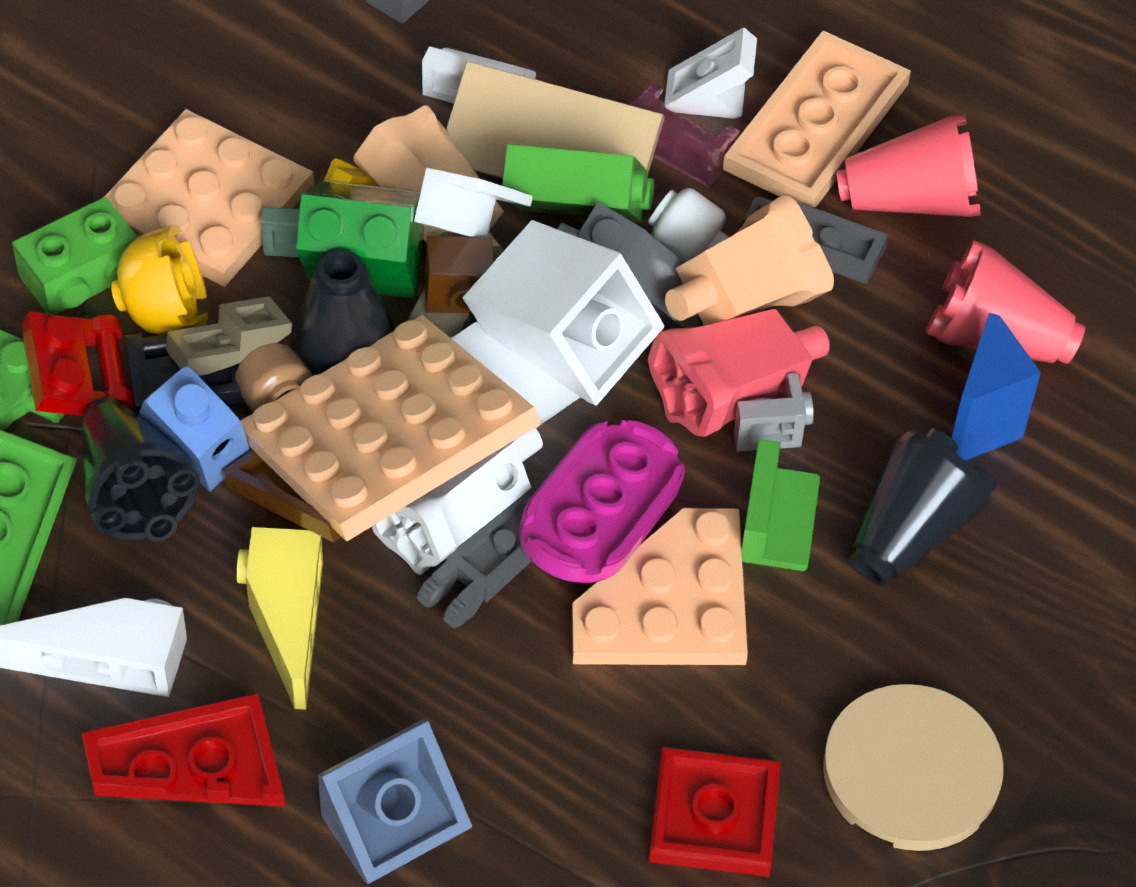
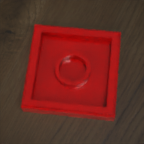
M662 747L649 862L769 877L772 864L781 761Z

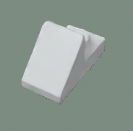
M743 27L669 69L664 107L670 112L732 119L740 118L743 111L744 82L754 74L757 38Z

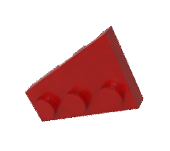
M259 694L82 733L95 796L285 807L284 793Z

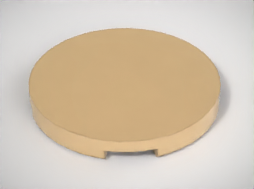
M898 684L870 691L854 700L840 713L827 739L823 771L826 787L834 805L851 825L856 823L872 835L894 843V848L926 851L956 844L979 829V825L987 818L998 799L1003 781V758L999 743L992 729L983 717L967 703L954 695L933 687Z

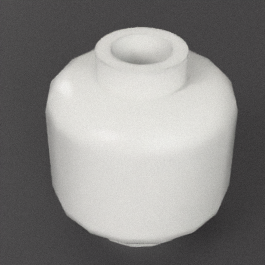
M685 188L679 193L671 190L658 205L648 221V224L654 227L651 235L683 262L689 261L728 238L721 231L726 221L724 211L692 188Z

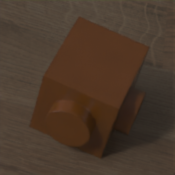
M427 236L424 270L426 313H472L462 297L496 261L493 257L492 237Z

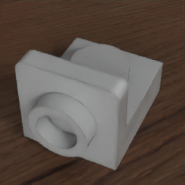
M798 373L786 374L783 398L771 399L760 397L751 401L737 402L733 431L736 452L757 450L759 439L781 442L780 448L801 447L804 427L813 423V401L810 392H802Z

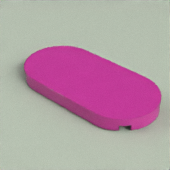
M621 420L620 425L607 426L608 421L597 423L581 435L529 499L524 508L519 526V538L525 553L533 563L554 577L578 583H592L605 580L618 573L625 566L674 501L684 478V464H681L677 457L679 450L673 441L661 431L638 421Z

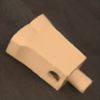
M428 105L422 106L408 115L391 118L375 126L354 155V163L380 187L421 192L426 168L480 179L456 147L441 122L437 121L435 113ZM495 201L489 231L504 212L497 201ZM424 225L423 239L426 243L427 236L466 237ZM488 231L487 237H492L493 257L497 259L502 254L503 249Z
M784 194L748 216L736 234L676 267L675 269L683 284L666 293L665 303L667 310L676 320L682 321L698 313L705 326L747 316L770 306L783 305L794 307L810 302L832 290L834 276L820 245L813 239L812 229L800 206L792 197Z

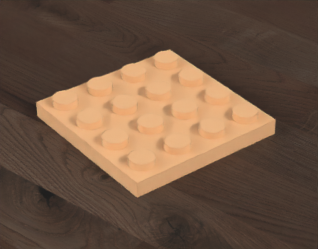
M423 315L400 324L393 332L379 339L370 347L354 351L347 359L319 375L306 379L299 388L290 391L273 402L263 404L253 414L241 420L249 447L302 499L313 506L329 521L331 527L346 541H349L540 425L536 409L531 403Z

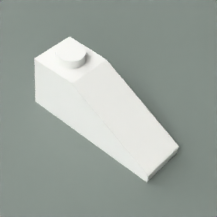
M122 598L1 625L0 668L169 697L187 641L183 608L172 606L170 603L159 599L141 601Z

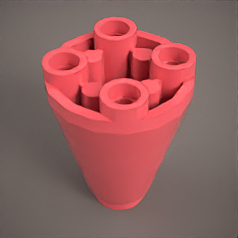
M972 240L968 245L961 262L955 261L949 270L942 288L949 292L944 306L939 304L936 307L926 328V334L935 337L944 344L977 350L989 313L1000 315L1032 360L1051 364L1056 360L1068 364L1077 352L1085 333V325L1076 322V316L991 246Z

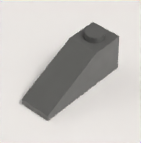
M597 202L576 237L621 253L664 324L672 329L704 326L698 313L679 321L671 316L666 307V293L683 284L675 268L685 262L645 229L602 203Z

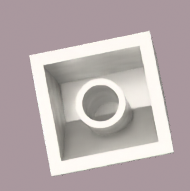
M534 220L529 222L462 297L487 335L595 406L665 327L621 253Z

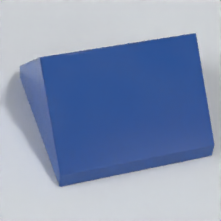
M993 313L988 315L961 397L952 439L958 445L956 453L965 461L1023 438L1041 374L1000 315Z

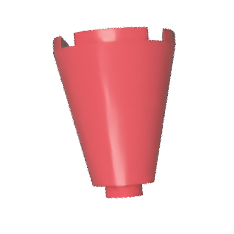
M965 112L951 115L845 158L846 169L836 171L841 201L851 200L853 210L962 217L980 216V204L969 205L968 196H974L976 191H978L969 132L958 134L957 126L966 125Z

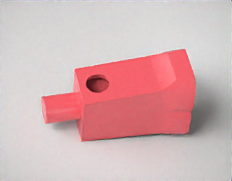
M772 309L701 327L661 330L654 338L648 356V363L652 378L662 397L668 421L680 423L692 434L705 437L720 430L726 423L735 419L738 401H751L760 397L771 399L783 398L787 373H798L802 388L812 360L828 354L829 339L826 332L820 326H813L793 332L778 311Z

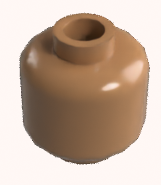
M280 343L262 345L251 351L239 363L235 372L236 382L241 389L240 394L252 413L263 404L273 402L290 391L299 388L306 379L313 376L299 355L287 345Z

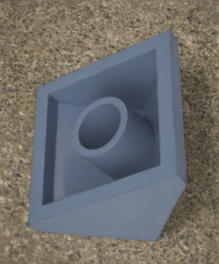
M422 719L318 774L321 817L363 881L367 884L472 828L470 819L428 720Z

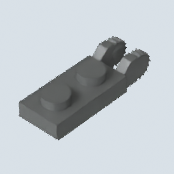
M526 493L446 557L445 563L430 578L428 577L427 581L420 587V591L417 593L418 601L425 607H434L435 604H438L441 599L450 593L458 580L467 588L457 598H454L448 608H446L443 617L444 622L453 629H456L457 627L460 628L462 624H465L466 620L474 616L483 600L487 603L532 562L525 553L519 538V526L523 511L531 497Z

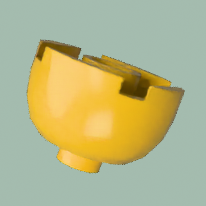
M176 225L152 230L133 240L125 248L118 263V279L113 280L111 283L112 295L117 308L121 312L128 311L132 320L145 331L158 335H166L169 331L205 326L208 321V312L197 315L196 299L207 298L201 268L190 242L178 243L175 235L182 230Z

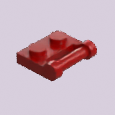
M28 312L22 323V331L36 411L83 416L91 403L105 397L116 398L122 403L128 404L136 411L133 391L126 386L119 349V342L123 335L120 321L117 317L100 315L91 320ZM86 346L97 347L105 392L93 390Z

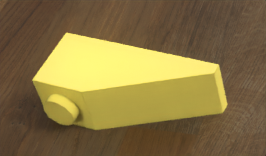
M252 527L249 550L240 549L238 553L237 583L247 584L249 608L294 709L306 710L323 568L322 538L310 530Z

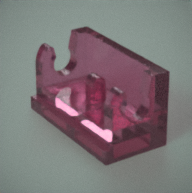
M655 84L649 86L635 102L632 101L629 105L660 113L665 117L653 157L709 187L724 171V155L735 143L734 139L740 130L730 125L717 136L665 108V103L657 99L663 92V89Z

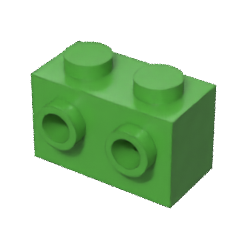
M104 197L13 241L12 245L19 277L45 312L56 315L68 308L77 307L86 299L110 288L112 281L118 279V263L125 248L138 236L107 197Z

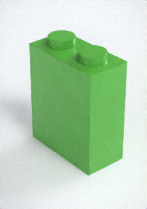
M507 144L502 186L533 196L531 207L508 202L519 211L589 217L597 202H600L632 222H642L643 209L651 210L654 197V179L648 178L647 170L634 156Z

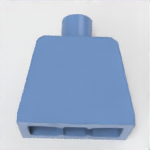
M187 365L143 402L139 411V415L189 458L199 475L200 483L209 492L225 479L222 470L250 452L243 425L239 418ZM223 442L226 447L218 454L212 456L216 448Z

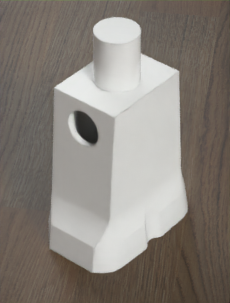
M533 428L373 525V532L389 549L401 556L418 575L423 574L431 566L438 565L453 553L458 546L532 488L522 462L542 448L543 442L536 428Z

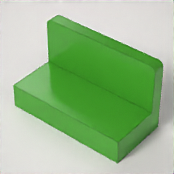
M759 439L742 545V562L805 571L809 563L820 476L815 473L777 468L781 442Z

